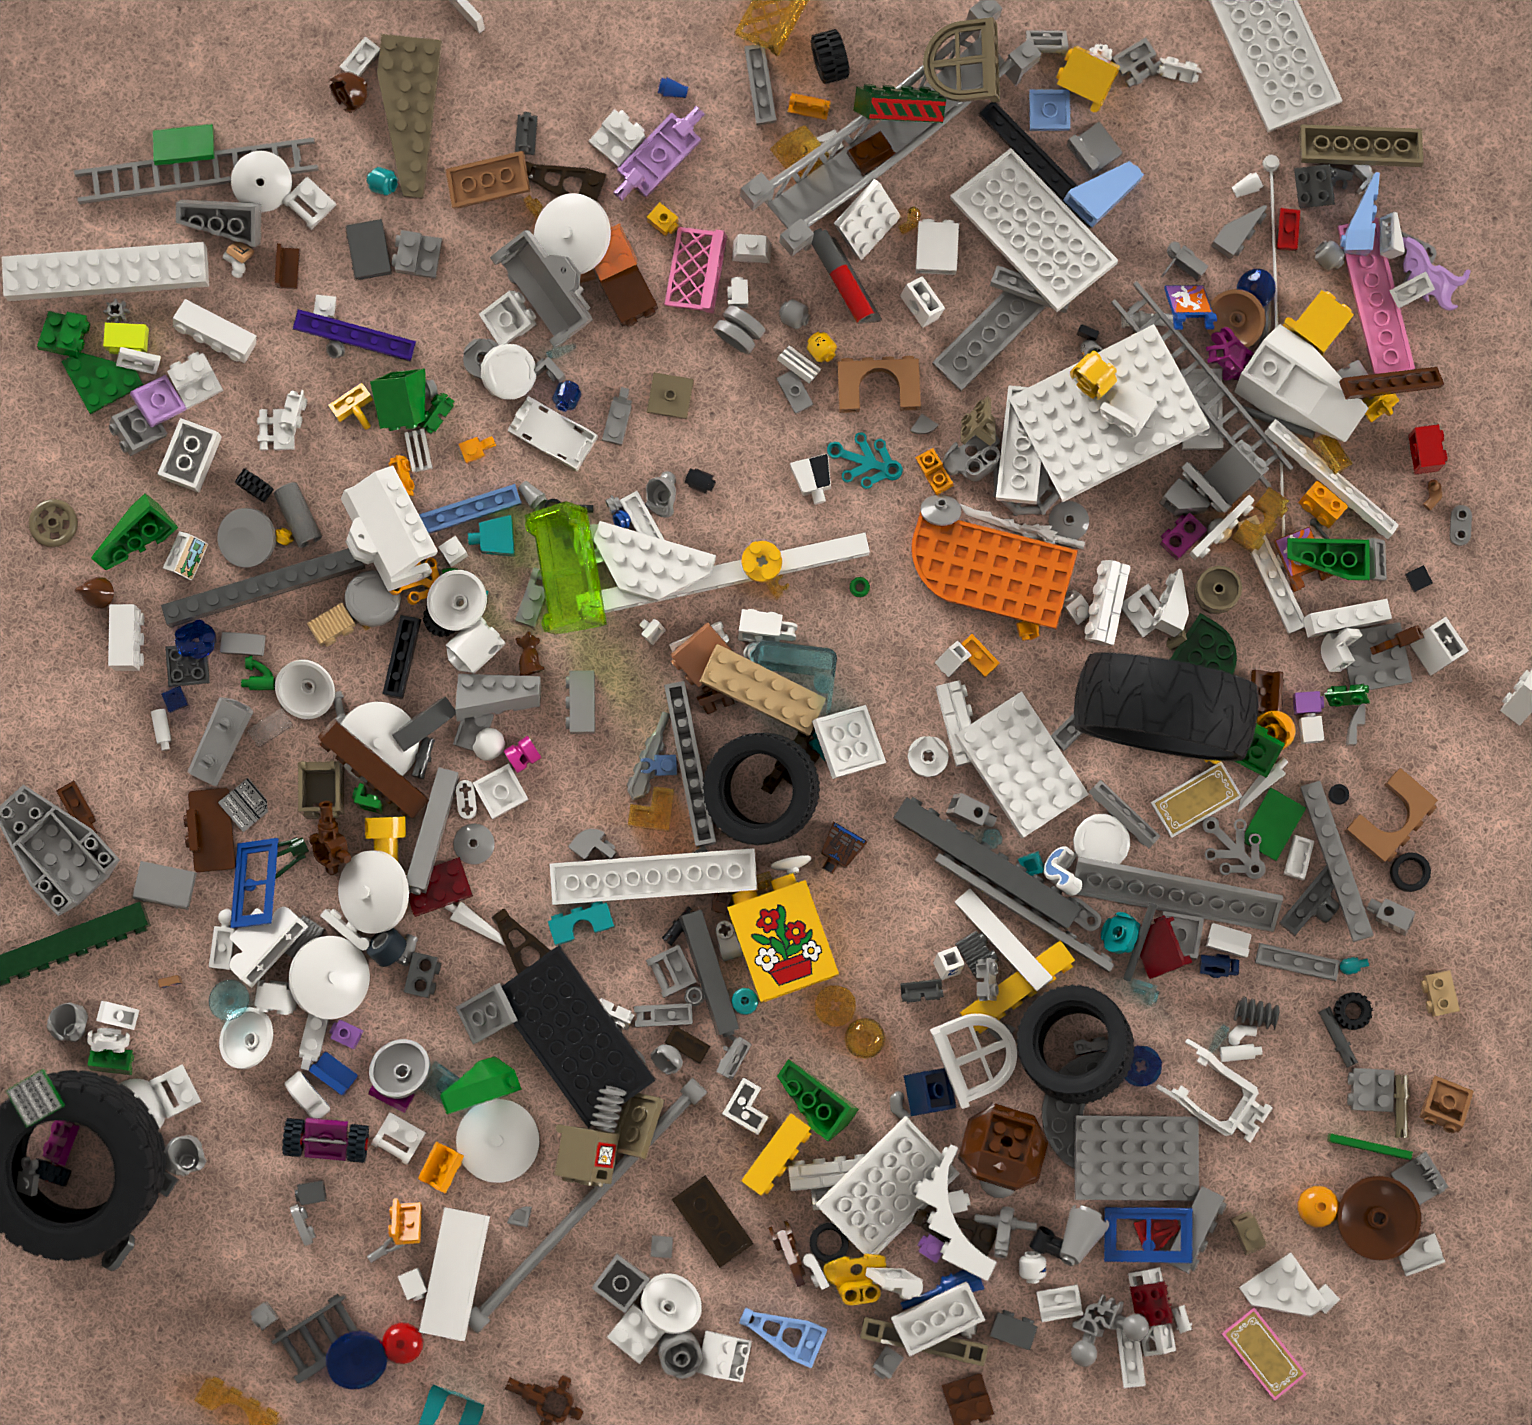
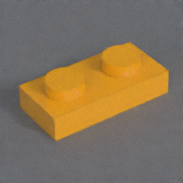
M973 634L961 643L972 655L968 661L984 678L1000 664Z

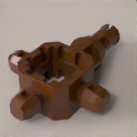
M323 801L319 804L321 818L317 825L318 834L310 835L309 842L312 845L313 856L316 861L325 866L326 872L329 875H335L338 872V865L342 863L347 864L351 861V854L348 852L347 841L339 833L338 823L333 817L332 802Z
M563 1375L557 1383L559 1384L558 1387L551 1385L544 1388L535 1383L533 1385L527 1383L526 1385L509 1377L507 1382L509 1384H506L504 1390L522 1396L521 1399L526 1400L527 1404L536 1407L538 1415L544 1418V1420H541L540 1425H553L552 1421L559 1424L564 1422L568 1415L574 1420H581L584 1411L577 1406L575 1408L572 1407L574 1398L572 1393L566 1391L570 1387L571 1378ZM550 1391L568 1399L561 1417H557L542 1409Z

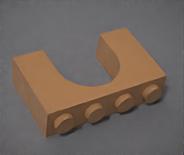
M887 356L882 357V360L865 357L862 358V361H853V358H844L838 361L839 413L860 412V383L867 375L874 372H884L895 379L899 387L900 411L920 410L919 358L914 359V356H903L902 359H894V357Z
M1401 768L1397 769L1384 785L1398 796L1406 806L1407 819L1404 826L1396 832H1384L1375 827L1363 815L1359 814L1345 830L1348 835L1381 863H1384L1386 860L1390 862L1397 854L1395 852L1399 845L1403 847L1409 841L1410 837L1408 835L1412 830L1417 831L1424 823L1422 818L1426 814L1430 816L1437 808L1434 804L1438 799Z

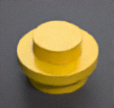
M286 528L276 529L277 542L285 546L293 542L294 538L291 531Z

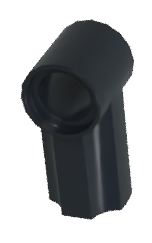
M1039 1226L1029 1244L1030 1247L1040 1254L1048 1253L1062 1260L1060 1252L1063 1239L1055 1236V1233L1049 1228Z

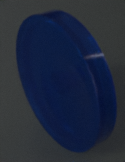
M354 1331L342 1335L332 1343L326 1354V1368L330 1378L335 1384L345 1389L356 1390L372 1385L382 1376L387 1365V1355L381 1340L375 1335L364 1331Z

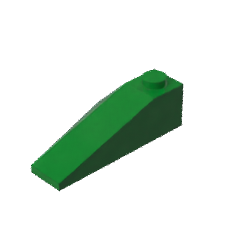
M144 493L127 510L92 555L91 559L103 569L108 570L128 560L129 553L135 550H139L141 553L146 550L145 545L156 541L157 544L163 542L178 526L160 504Z
M1287 538V559L1346 580H1370V540Z
M496 1056L474 1064L458 1081L441 1093L440 1097L446 1115L508 1096L522 1089L515 1070Z
M790 1059L787 1060L777 1075L789 1096L797 1104L799 1111L803 1113L809 1122L808 1124L811 1129L826 1141H830L845 1129L859 1110L843 1096Z

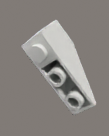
M1181 569L1168 576L1165 583L1167 588L1160 597L1161 606L1154 614V619L1156 620L1153 627L1173 637H1176L1183 631L1189 614Z

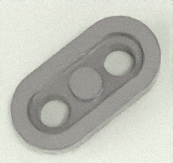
M1464 505L1456 506L1450 515L1449 538L1456 546L1467 544L1471 538L1472 513ZM1459 512H1463L1465 514V518H1460L1458 515ZM1462 532L1464 538H1459L1457 533Z
M1074 897L1080 903L1078 906L1081 907L1074 921L1088 931L1098 929L1101 925L1099 913L1081 899ZM1093 917L1095 923L1092 925L1088 924L1087 918Z
M297 1204L290 1207L304 1245L307 1246L314 1243L313 1238L316 1235L312 1226L308 1227L305 1219L308 1218L304 1206L300 1207Z

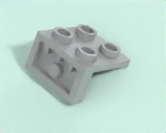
M1100 122L1078 137L1074 134L1068 139L1067 143L1068 148L1090 177L1123 153Z

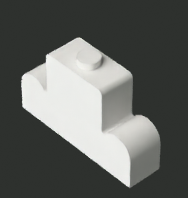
M280 907L274 912L272 924L238 928L230 936V939L242 950V953L236 954L231 959L230 968L251 988L308 927L287 907ZM257 908L252 912L251 915L260 914L263 912Z

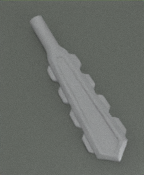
M662 712L655 732L646 739V748L641 751L640 759L650 758L654 761V755H658L663 750V732L670 716L669 713ZM640 761L635 765L633 769L634 776L630 777L627 783V791L633 801L644 798L650 791L651 784L649 782L654 778L655 770L651 773H641V770L648 769L649 765L647 762Z

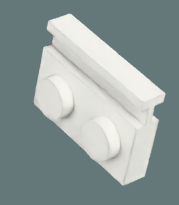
M1435 1233L1416 1239L1414 1244L1405 1253L1398 1256L1405 1276L1445 1262Z
M1078 1285L1036 1292L1041 1322L1083 1315Z

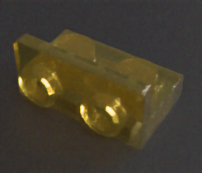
M1322 434L1312 440L1317 451L1322 455L1334 475L1340 474L1353 464L1337 439Z

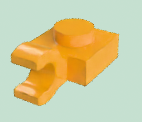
M492 436L485 438L481 442L478 437L459 443L466 463L485 457L483 451L496 446Z

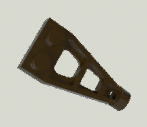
M525 161L528 179L559 197L571 194L564 189V181L568 177H578L582 180L578 194L598 202L606 174L589 168L539 165ZM534 169V170H535V174H534V175H531V172H532V170ZM547 172L561 175L557 186L545 182L544 178Z
M505 908L491 917L500 930L517 975L529 967L523 964L520 957V952L524 947H533L540 953V958L551 951L511 918ZM505 918H507L506 923H504V924H501V923H500L502 920H504ZM513 930H518L525 937V942L518 947H514L509 939V933Z
M918 1208L913 1216L912 1224L923 1228L943 1243L946 1241L950 1243V1238L944 1237L929 1228L930 1223L927 1221L931 1213ZM954 1217L959 1228L972 1230L973 1236L970 1243L988 1257L998 1229L974 1220Z

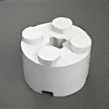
M264 980L257 982L256 1011L269 1012V1010H277V1014L289 1015V1013H293L296 1010L297 1003L292 996L289 982L270 980V983H264Z

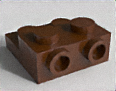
M982 1373L941 1385L953 1425H971L972 1421L978 1419L979 1423L991 1420V1415L995 1414Z

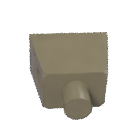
M1248 1211L1230 1219L1245 1256L1265 1248V1239L1253 1214Z

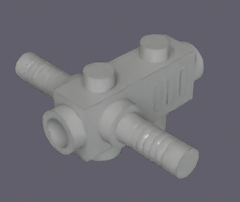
M1002 1207L1000 1215H996V1217L975 1214L974 1219L976 1222L995 1225V1228H998L994 1256L998 1258H1006L1008 1256L1012 1230L1017 1228L1037 1231L1038 1223L1017 1220V1218H1014V1209L1011 1207Z

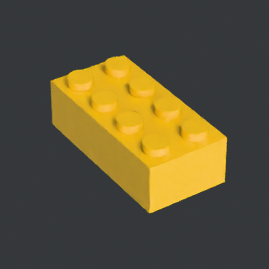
M790 1113L741 1181L762 1196L763 1193L767 1195L774 1186L772 1181L775 1176L780 1178L787 1167L784 1166L788 1159L792 1161L799 1152L796 1149L800 1142L805 1144L811 1136L809 1132L811 1127Z

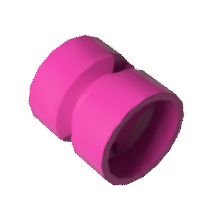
M528 736L518 741L517 746L512 745L504 750L505 755L517 773L527 768V763L533 764L541 759L540 754Z

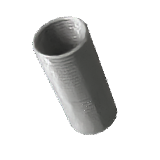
M296 482L288 483L275 490L273 494L298 547L308 546L307 541L310 539L315 540L314 542L319 541L322 535Z

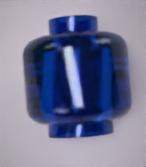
M566 380L557 385L552 400L558 410L562 412L571 411L576 408L582 393L578 384Z

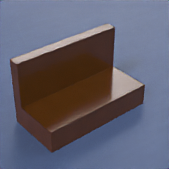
M277 243L274 281L277 288L298 289L299 248H283L282 244Z

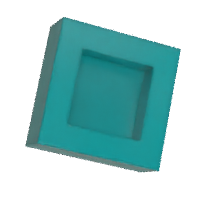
M1038 851L1018 858L1019 864L1027 869L1026 873L1030 876L1044 872V864Z

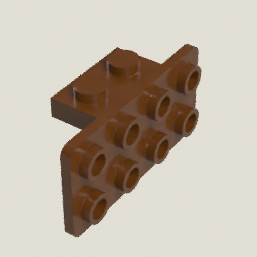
M227 788L197 790L188 793L189 809L186 810L187 815L183 816L184 827H188L185 844L186 848L193 852L194 870L197 873L232 870L236 866L232 818L218 803L230 793Z

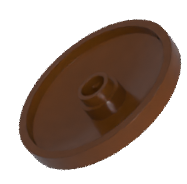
M1371 1176L1363 1178L1352 1184L1345 1191L1339 1202L1337 1213L1339 1233L1352 1251L1367 1259L1389 1260L1402 1255L1414 1244L1421 1229V1210L1416 1197L1407 1186L1390 1177Z

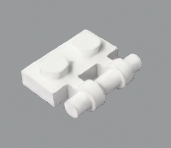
M266 409L259 410L257 424L259 425L260 435H258V443H260L261 451L268 450V443L274 442V450H295V435H293L292 429L282 430L279 424L283 410L289 412L291 410L273 409V417H267ZM267 425H273V435H268Z

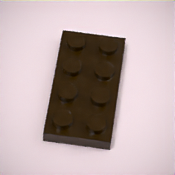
M706 1175L671 1199L719 1268L754 1244Z

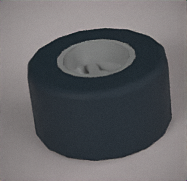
M394 928L383 933H376L370 940L367 954L379 966H390L404 953L407 946L406 939Z

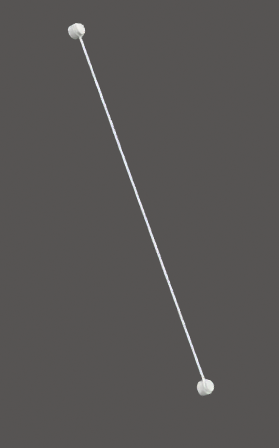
M1268 155L1263 161V168L1270 172L1276 328L1278 326L1273 172L1277 170L1280 162L1275 155ZM1280 461L1282 537H1284L1285 514L1283 464ZM1278 554L1276 556L1281 568H1285Z

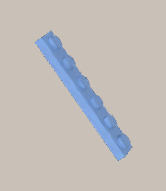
M513 484L419 514L427 532L431 534L521 505L516 485Z

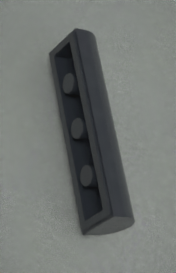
M400 615L382 693L385 696L397 699L404 698L421 625L420 618Z

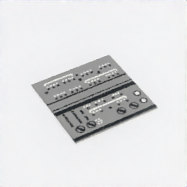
M249 778L218 802L243 832L268 812L267 799Z

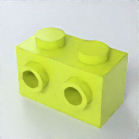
M105 322L103 347L110 354H119L120 347L147 353L149 329L146 324Z

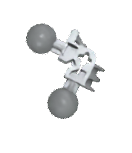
M1103 1294L1098 1304H1090L1085 1314H1083L1084 1316L1072 1323L1073 1328L1084 1332L1082 1340L1075 1343L1071 1349L1073 1361L1081 1367L1090 1366L1095 1362L1097 1350L1094 1342L1096 1336H1103V1326L1113 1330L1117 1328L1123 1329L1128 1339L1139 1341L1145 1338L1149 1332L1147 1320L1139 1314H1133L1128 1317L1121 1316L1124 1302L1121 1301L1116 1305L1114 1298L1106 1301V1296ZM1098 1310V1312L1101 1315L1108 1316L1109 1318L1103 1316L1097 1317V1315L1094 1314V1311Z

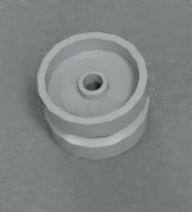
M729 305L723 313L726 320H718L713 330L722 340L738 351L750 354L755 347L753 339L760 340L765 333V328L745 311Z

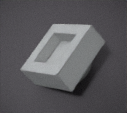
M652 1235L651 1257L672 1258L673 1237Z

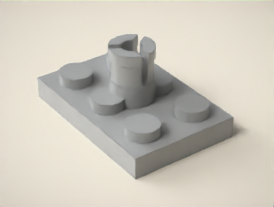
M500 983L455 1007L473 1044L518 1021Z

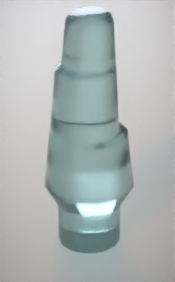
M570 344L552 348L551 351L546 352L547 358H559L576 349V345Z
M1223 1024L1216 1031L1215 1038L1208 1051L1213 1053L1227 1037L1229 1027Z

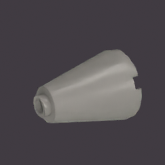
M1073 1205L1071 1208L1060 1252L1062 1261L1069 1266L1078 1265L1110 1226L1108 1220L1106 1219L1104 1222L1101 1219L1102 1215L1086 1206H1080L1078 1209L1076 1205Z

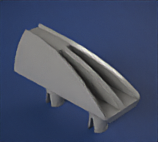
M219 697L188 769L189 774L211 785H218L253 714V710L249 706L234 699Z

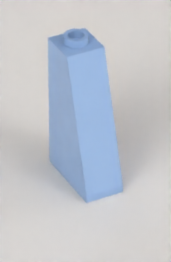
M1129 161L1071 189L1063 201L1093 228L1141 181L1144 174L1138 166L1133 165Z

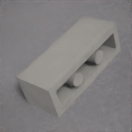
M594 670L569 671V676H566V689L570 688V696L566 697V709H570V717H566V729H570V734H595Z

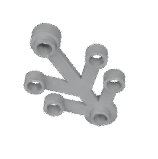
M1207 817L1203 821V829L1207 833H1214L1230 850L1208 848L1205 851L1206 859L1239 858L1245 865H1230L1225 862L1220 865V872L1223 875L1246 873L1252 879L1261 878L1266 868L1263 861L1259 859L1260 835L1254 833L1249 837V843L1252 845L1250 858L1244 849L1245 820L1237 819L1234 823V828L1236 829L1235 843L1219 828V821L1215 817ZM1209 821H1213L1215 823V827L1213 829H1209L1207 827V823ZM1238 821H1242L1244 823V827L1242 829H1238L1236 827V823ZM1252 836H1258L1259 842L1256 844L1252 843ZM1213 850L1215 852V856L1213 858H1209L1207 856L1208 851ZM1228 865L1230 867L1229 872H1223L1222 866ZM1253 865L1259 866L1257 873L1252 872L1251 867Z

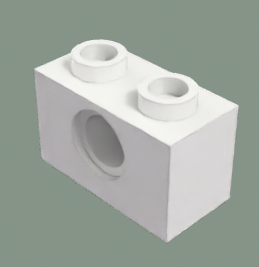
M923 276L906 284L900 295L922 328L938 320L945 309Z

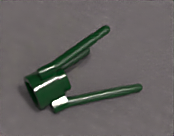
M295 837L291 840L278 842V847L288 845L289 848L278 852L277 857L289 852L292 853L293 857L296 855L297 857L278 871L275 879L280 877L298 861L306 858L305 854L309 850L303 837L299 839Z

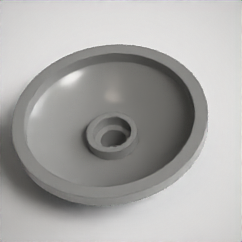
M400 1039L389 1042L377 1051L371 1061L369 1068L371 1083L380 1094L386 1097H407L418 1091L426 1082L430 1072V1059L425 1049L415 1041ZM403 1072H407L405 1076L401 1077Z

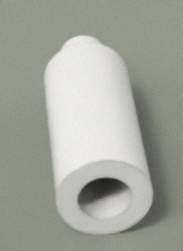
M166 709L151 711L156 742L161 744L162 751L169 750V742L172 740Z
M1254 1044L1220 1047L1221 1062L1255 1059V1055H1262V1047H1254Z

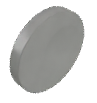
M242 508L230 512L222 520L218 529L217 540L221 553L229 562L239 567H254L264 563L273 553L276 544V532L271 520L264 513L253 508Z

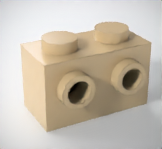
M1450 970L1423 976L1421 988L1423 993H1427L1428 1001H1426V1008L1428 1013H1432V1017L1460 1011Z

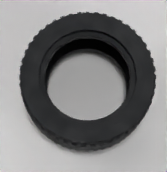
M775 733L746 734L730 740V742L724 744L714 754L704 773V785L702 786V789H704V793H702L704 796L703 801L706 804L705 808L708 810L709 817L713 819L712 822L729 838L732 837L733 840L748 845H768L792 837L808 824L816 810L815 808L818 805L817 801L820 796L819 774L816 772L817 768L814 766V762L811 761L810 755L799 744L795 743L794 740ZM755 754L768 755L778 760L787 769L792 780L793 793L787 810L778 819L770 823H760L745 817L735 806L731 795V780L736 768L746 758Z
M1063 985V987L1058 986L1056 989H1050L1047 993L1044 992V995L1038 996V999L1033 1001L1031 1006H1028V1010L1024 1012V1017L1021 1018V1023L1018 1026L1017 1050L1024 1070L1044 1093L1064 1103L1088 1104V1102L1093 1103L1095 1100H1101L1104 1096L1107 1097L1109 1093H1113L1116 1088L1118 1089L1120 1083L1124 1082V1078L1127 1077V1073L1131 1069L1130 1066L1133 1064L1134 1038L1127 1019L1112 999L1101 991L1089 988V986ZM1087 1014L1099 1019L1106 1026L1108 1048L1103 1060L1093 1070L1082 1075L1067 1076L1053 1071L1048 1067L1044 1057V1041L1049 1029L1065 1016Z

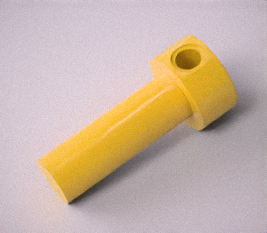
M405 816L365 818V839H374V850L388 853L399 863L398 838L406 837Z

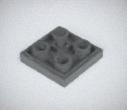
M206 642L165 646L168 687L210 683Z

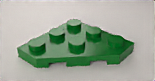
M79 352L78 358L68 357L61 361L90 415L144 385L136 370L116 366L114 361Z

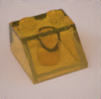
M803 125L784 135L770 150L781 164L788 169L819 147L821 143L808 127ZM828 151L824 153L826 158H828V156L830 155ZM820 158L817 159L808 175L822 163ZM809 165L797 173L800 178Z

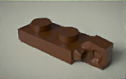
M73 780L56 790L69 815L94 830L97 834L92 824L96 822L95 815L77 783Z

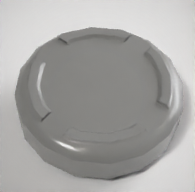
M372 570L360 573L351 580L346 588V609L352 619L361 625L369 627L383 626L391 621L399 611L401 595H392L388 592L378 571Z

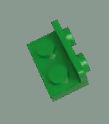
M359 783L358 788L355 787L352 794V799H354L357 808L382 814L384 806L375 795L366 794L367 788L364 784Z

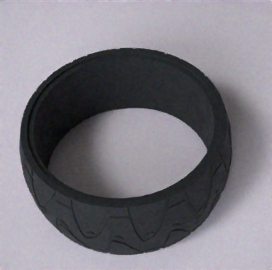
M1091 653L1083 666L1076 688L1074 702L1075 729L1102 740L1154 752L1205 760L1242 761L1252 743L1257 724L1258 688L1255 683L1245 678L1190 663L1136 654Z

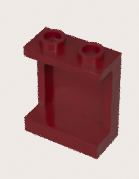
M1163 915L1153 919L1155 923L1150 925L1140 954L1149 980L1193 963L1190 955L1184 956L1170 923L1174 921V917L1166 918Z

